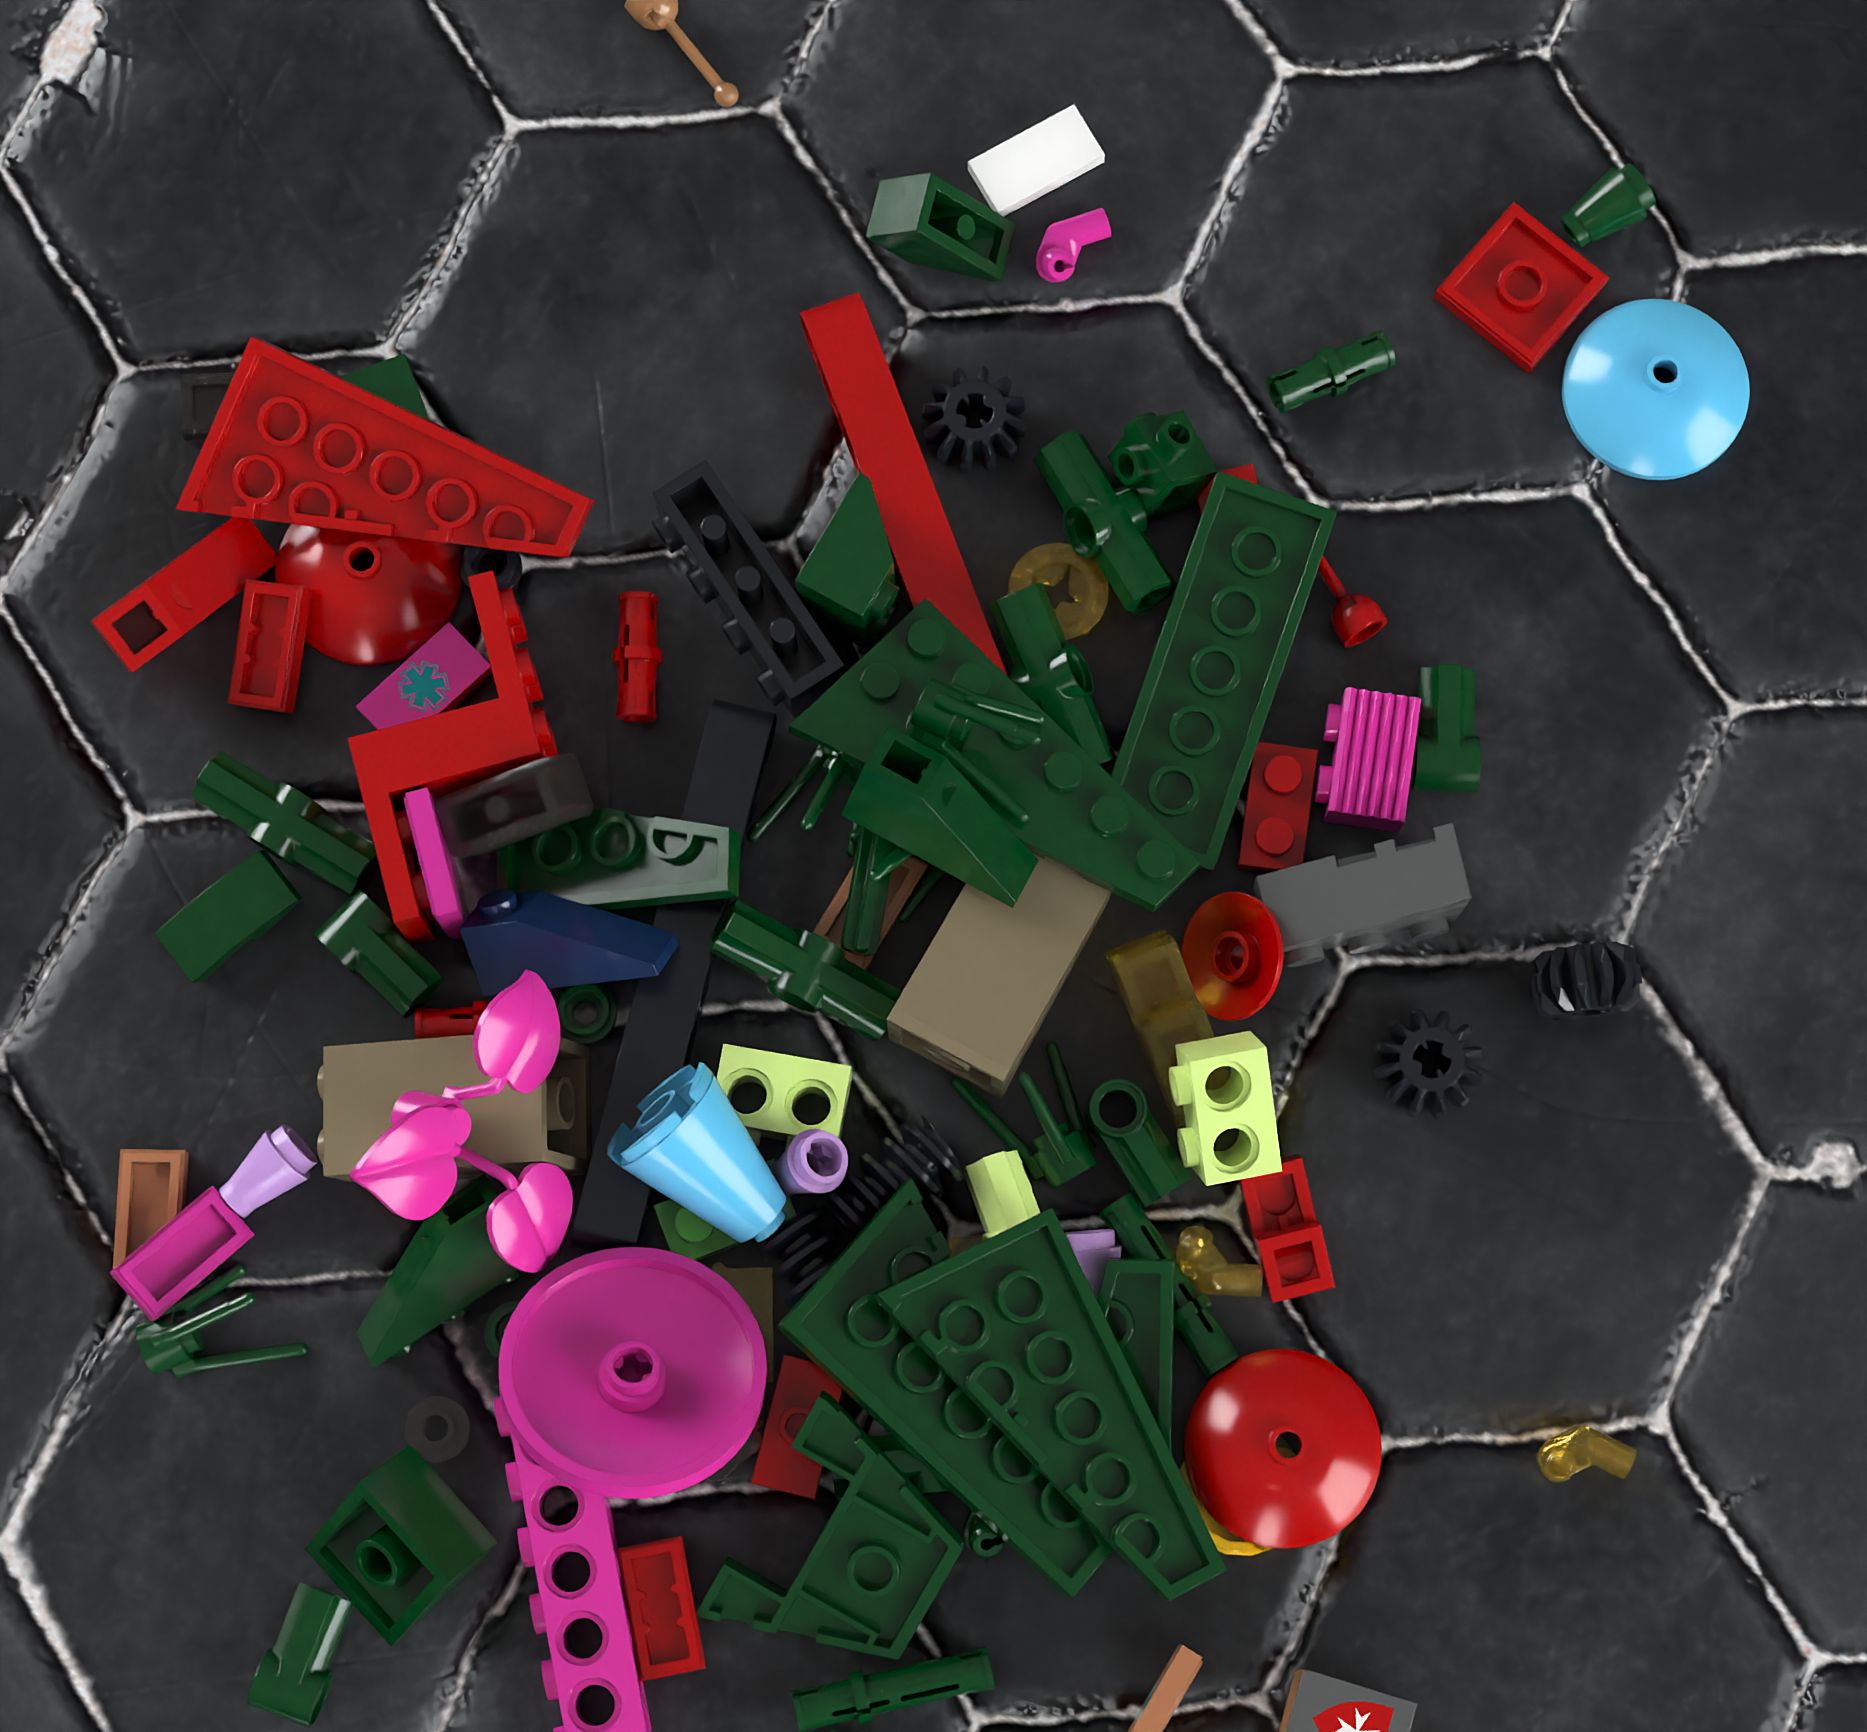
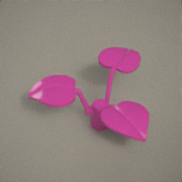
M525 969L516 982L501 991L488 1004L477 1023L473 1037L474 1058L479 1070L484 1075L492 1077L491 1080L483 1084L463 1088L449 1085L445 1088L442 1096L419 1090L405 1092L394 1105L391 1116L392 1126L370 1147L349 1173L350 1178L372 1193L392 1213L410 1220H423L436 1213L450 1197L457 1181V1166L453 1157H459L498 1179L506 1187L507 1191L496 1197L489 1206L486 1217L488 1236L494 1250L501 1259L516 1269L530 1273L545 1269L547 1263L556 1255L563 1241L572 1214L573 1195L570 1182L558 1166L546 1162H533L523 1169L518 1179H516L508 1170L463 1146L462 1144L470 1134L471 1118L461 1103L462 1100L497 1094L502 1091L506 1083L516 1092L530 1093L550 1073L559 1051L560 1021L553 996L537 973Z

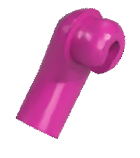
M1103 208L1053 223L1048 227L1036 255V268L1042 278L1050 282L1067 280L1074 272L1082 246L1111 237L1110 224Z

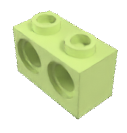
M1251 1031L1176 1044L1178 1066L1169 1068V1082L1175 1104L1177 1106L1183 1105L1186 1128L1178 1129L1177 1131L1178 1147L1184 1166L1192 1167L1206 1186L1282 1172L1266 1046ZM1221 1066L1231 1067L1230 1077L1224 1086L1216 1090L1205 1089L1206 1079L1214 1069ZM1231 1128L1239 1129L1238 1139L1231 1148L1224 1151L1213 1150L1214 1142L1221 1132Z
M723 1044L717 1081L730 1103L733 1091L744 1083H756L767 1092L766 1101L758 1111L751 1114H743L736 1111L756 1147L759 1146L761 1137L786 1141V1150L799 1133L808 1129L824 1130L841 1140L853 1076L851 1066ZM807 1094H819L825 1097L831 1105L827 1118L816 1125H806L798 1121L794 1116V1107L801 1097Z

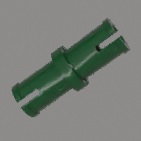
M1377 330L1370 335L1360 338V340L1334 350L1331 347H1324L1315 351L1314 358L1293 368L1267 376L1268 392L1274 406L1279 408V412L1283 414L1301 406L1303 403L1330 394L1332 397L1339 396L1347 392L1348 385L1395 367V354L1388 337L1383 335L1382 330Z

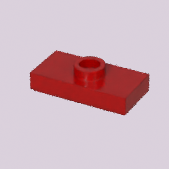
M246 579L227 704L294 714L312 589Z
M787 1355L783 1356L751 1479V1484L813 1500L816 1498L824 1466L790 1446L821 1391L824 1390L831 1394L839 1404L843 1389L814 1362Z
M683 1536L616 1549L640 1682L706 1669Z

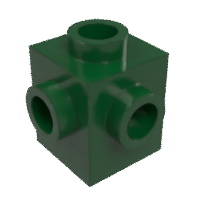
M1184 411L1159 416L1149 412L1134 418L1123 429L1124 436L1108 456L1118 479L1123 483L1124 487L1133 490L1140 498L1146 517L1190 508L1218 471Z

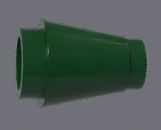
M1628 163L1620 170L1612 167L1559 220L1571 241L1580 249L1589 242L1597 241L1646 219V211L1656 205V199L1640 172L1632 164Z

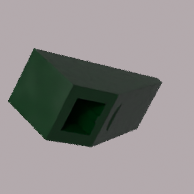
M889 725L865 763L841 813L842 816L1011 908L1014 907L1039 861L946 756Z
M485 1174L450 1196L436 1213L424 1219L357 1330L356 1334L374 1368L388 1359L398 1358L406 1354L415 1346L418 1339L442 1322L459 1318L469 1310L473 1301L497 1285L514 1281L524 1272L512 1267L501 1259L490 1242L486 1217L489 1206L499 1196V1193Z

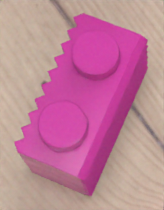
M1348 687L1345 688L1339 705H1328L1323 741L1334 743L1331 766L1320 765L1314 797L1315 803L1325 804L1324 822L1399 833L1405 823L1421 706L1420 698Z

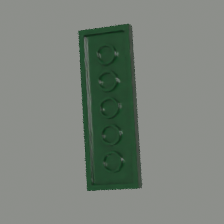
M1217 471L1111 775L1115 781L1201 862L1198 868L1212 873L1337 515V511Z

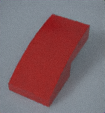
M1298 1153L1281 1157L1282 1172L1238 1180L1259 1263L1272 1303L1335 1287L1322 1227L1316 1220L1303 1160Z

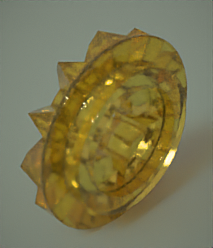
M1049 543L1032 549L1018 561L1009 579L1008 595L1040 582L1043 585L1054 587L1059 579L1063 580L1066 572H1070L1068 594L1076 600L1072 604L1062 601L1057 609L1053 608L1066 640L1080 635H1087L1104 615L1108 601L1107 579L1093 557L1082 558L1067 543Z

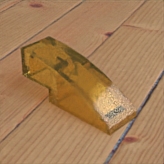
M1162 929L1105 953L1177 1129L1186 1128L1183 1105L1177 1106L1175 1104L1169 1082V1068L1178 1066L1175 1045L1213 1038L1214 1034L1203 1004L1195 995L1176 940L1165 929ZM1225 1066L1214 1069L1208 1075L1205 1083L1206 1090H1216L1226 1084L1229 1075Z

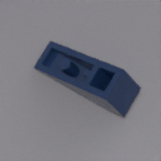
M512 889L492 891L478 900L475 909L459 928L483 996L499 994L516 982L525 969L537 973L548 988L658 976L679 945L674 932L543 891L516 894Z

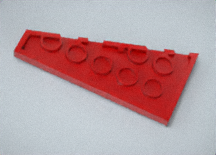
M250 337L175 510L566 558L571 555L595 499L260 338Z

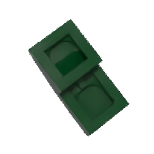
M260 850L208 887L154 934L192 983L202 982L247 941L261 939L303 898L267 851Z

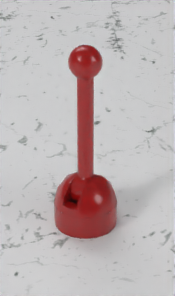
M1323 555L1318 571L1338 600L1332 611L1331 623L1346 648L1354 647L1377 634L1387 624L1388 619L1371 597L1358 593L1348 594Z

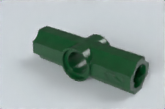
M1076 430L1057 436L1054 441L1041 448L1034 462L1065 511L1063 527L1070 547L1082 558L1093 557L1126 611H1132L1134 616L1152 610L1158 603L1170 597L1177 587V583L1145 534L1147 530V517L1144 506L1136 493L1128 487L1116 488L1084 435H1079Z
M1042 582L1013 592L989 604L992 616L1014 664L1011 670V680L1099 765L1116 758L1104 725L1090 697L1094 692V683L1089 666L1080 650L1074 644L1067 643Z
M220 751L215 758L209 760L198 776L195 789L191 794L197 802L222 819L230 821L246 831L247 838L293 867L296 863L351 897L359 889H364L377 871L379 862L374 843L328 817L329 812L295 788L283 782L279 786L223 751Z
M734 900L730 903L710 936L711 940L708 951L766 982L765 988L778 999L810 1013H817L819 1011L872 1041L880 1040L888 1028L887 1018L903 992L845 960L846 954L831 941L807 930L794 929L793 931L773 920L770 916L753 909L748 904H744L739 900Z

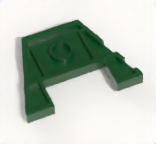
M822 1390L790 1447L849 1480L850 1483L789 1589L779 1586L727 1556L696 1614L704 1619L720 1622L721 1618L749 1623L752 1624V1629L774 1634L781 1630L816 1638V1643L899 1660L962 1552L965 1540L833 1396Z

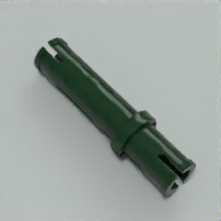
M1131 1192L1109 1205L1098 1215L1109 1229L1114 1230L1115 1238L1122 1245V1249L1128 1258L1175 1259L1174 1330L1194 1357L1205 1379H1208L1231 1362L1240 1358L1241 1355L1236 1351L1228 1337H1226L1209 1310L1212 1302L1207 1294L1199 1295L1169 1247L1149 1220L1144 1209L1136 1199L1137 1197Z
M982 1647L977 1650L963 1652V1654L914 1663L883 1672L866 1675L862 1674V1670L848 1672V1679L816 1687L791 1690L799 1732H806L807 1730L820 1728L825 1725L858 1719L859 1725L872 1722L873 1715L949 1699L971 1692L995 1689L988 1653L986 1647Z

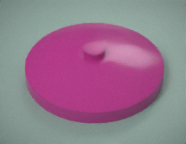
M618 1247L604 1249L575 1258L554 1269L534 1285L520 1301L507 1324L500 1347L499 1391L506 1420L522 1448L536 1463L559 1480L586 1492L606 1497L638 1499L663 1496L686 1489L713 1475L728 1463L747 1441L761 1412L765 1394L767 1361L764 1340L758 1322L742 1296L730 1283L705 1265L689 1257L656 1248Z

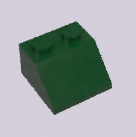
M858 472L797 575L795 585L798 597L816 623L864 649L874 633L880 637L886 634L898 613L900 604L895 602L899 587L895 585L894 561L871 480L869 477Z
M409 1445L356 1485L305 1547V1550L348 1599L355 1602L356 1608L392 1647L459 1586L497 1545L498 1541L483 1526L480 1519L464 1505L439 1477L436 1470Z

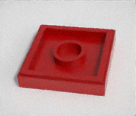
M1513 202L1437 288L1433 298L1525 372L1530 374L1603 290L1610 277Z

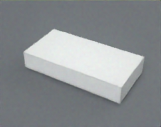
M1073 104L968 161V171L991 209L1004 217L1104 163L1105 154Z

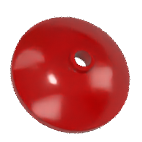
M291 524L281 542L277 555L275 583L312 589L305 637L307 645L323 656L344 664L368 667L382 666L411 657L451 621L459 605L464 584L459 572V561L462 553L459 544ZM370 554L374 556V562L369 569L365 571L353 569V562L357 556Z
M1270 1349L1254 1352L1231 1362L1209 1380L1197 1396L1190 1410L1184 1433L1183 1453L1190 1485L1202 1507L1215 1522L1246 1542L1268 1548L1289 1549L1323 1541L1341 1531L1357 1517L1375 1488L1380 1472L1382 1445L1380 1430L1373 1408L1361 1388L1348 1374L1330 1361L1311 1353L1293 1349ZM1282 1433L1292 1434L1298 1440L1299 1451L1293 1458L1282 1457L1276 1450V1439Z

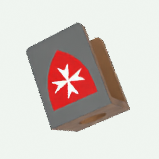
M1299 1669L1294 1673L1278 1732H1410L1417 1703L1317 1672Z

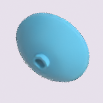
M1642 299L1627 302L1613 307L1594 319L1574 343L1566 360L1562 377V400L1565 414L1571 429L1584 448L1611 469L1628 476L1647 480H1668L1684 477L1707 467L1718 459L1731 445L1740 431L1746 417L1750 396L1749 378L1745 361L1739 348L1727 331L1700 310L1680 302L1665 299ZM1659 367L1668 369L1672 373L1674 381L1670 383L1658 381L1653 374V370Z

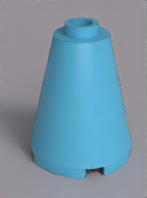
M699 1062L697 1071L691 1065L685 1066L664 1080L636 1106L643 1114L638 1119L634 1129L631 1131L623 1122L608 1144L607 1155L619 1167L740 1243L752 1238L757 1242L765 1240L778 1229L785 1219L782 1208L786 1202V1196L713 1072L704 1063Z

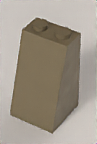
M1033 854L1039 861L1013 908L967 883L965 884L887 1018L889 1040L999 1099H1002L1108 904L1111 895L1110 891L1083 879V874L1047 856L1043 859Z
M474 1035L323 1047V1065L320 1067L317 1077L318 1092L323 1101V1129L320 1131L317 1141L318 1156L323 1165V1176L354 1183L349 1173L370 1147L392 1126L391 1116L394 1105L405 1092L419 1090L442 1096L445 1088L449 1085L463 1088L490 1081L492 1077L484 1075L476 1064L473 1051ZM560 1037L556 1061L548 1076L534 1091L530 1093L516 1092L506 1083L502 1091L497 1094L462 1100L461 1104L471 1118L470 1134L462 1144L466 1148L508 1170L515 1177H519L523 1169L533 1162H546L556 1165L566 1176L587 1175L591 1160L590 1047ZM453 1157L457 1166V1179H477L483 1174L487 1178H494L459 1157Z

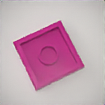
M427 787L405 793L406 797L403 799L432 914L448 937H451L452 940L462 938L459 928L468 918L469 911L444 814Z

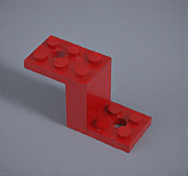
M493 570L469 576L468 579L499 698L348 738L393 922L411 946L436 940L432 921L436 919L432 914L422 870H419L417 865L419 859L403 799L406 797L405 793L427 787L440 809L444 810L500 795V792L508 793L553 781L548 762L559 759L550 722L547 721L544 708L534 709L533 702L544 700L536 666L532 663L528 647L521 649L518 647V643L529 640L520 606L516 602L512 587L501 590Z

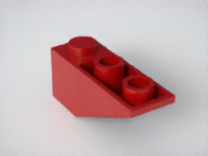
M232 517L94 617L90 622L127 671L133 673L245 588L246 579L256 580L276 564L277 554L251 519Z

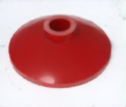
M1223 892L1205 901L1194 913L1186 928L1182 942L1181 969L1190 997L1203 1012L1220 1020H1241L1257 1013L1272 997L1280 980L1284 956L1282 936L1274 915L1261 900L1242 892Z

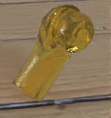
M1192 1226L1180 1234L1179 1245L1176 1248L1177 1261L1198 1290L1208 1295L1261 1297L1262 1265L1228 1263L1212 1243L1213 1234L1204 1227Z
M1578 1425L1547 1439L1539 1449L1537 1459L1543 1476L1549 1481L1556 1483L1569 1480L1570 1475L1591 1465L1624 1479L1633 1465L1637 1449L1589 1426Z

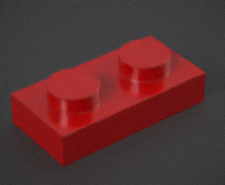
M1258 742L1250 765L1237 869L1271 873L1303 864L1318 750Z

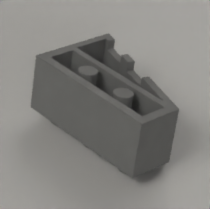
M1453 823L1433 828L1435 839L1398 847L1396 840L1391 839L1374 844V852L1337 859V856L1333 855L1257 876L1252 886L1253 896L1261 900L1270 909L1278 923L1283 941V959L1285 958L1287 967H1297L1318 962L1325 958L1323 950L1348 945L1349 953L1351 954L1372 951L1386 946V936L1410 931L1412 940H1422L1449 932L1448 923L1455 922L1472 898Z

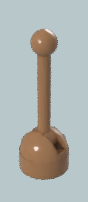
M626 0L625 9L642 27L654 31L667 30L714 88V97L719 105L730 107L737 102L739 94L735 85L724 82L674 21L678 14V0Z

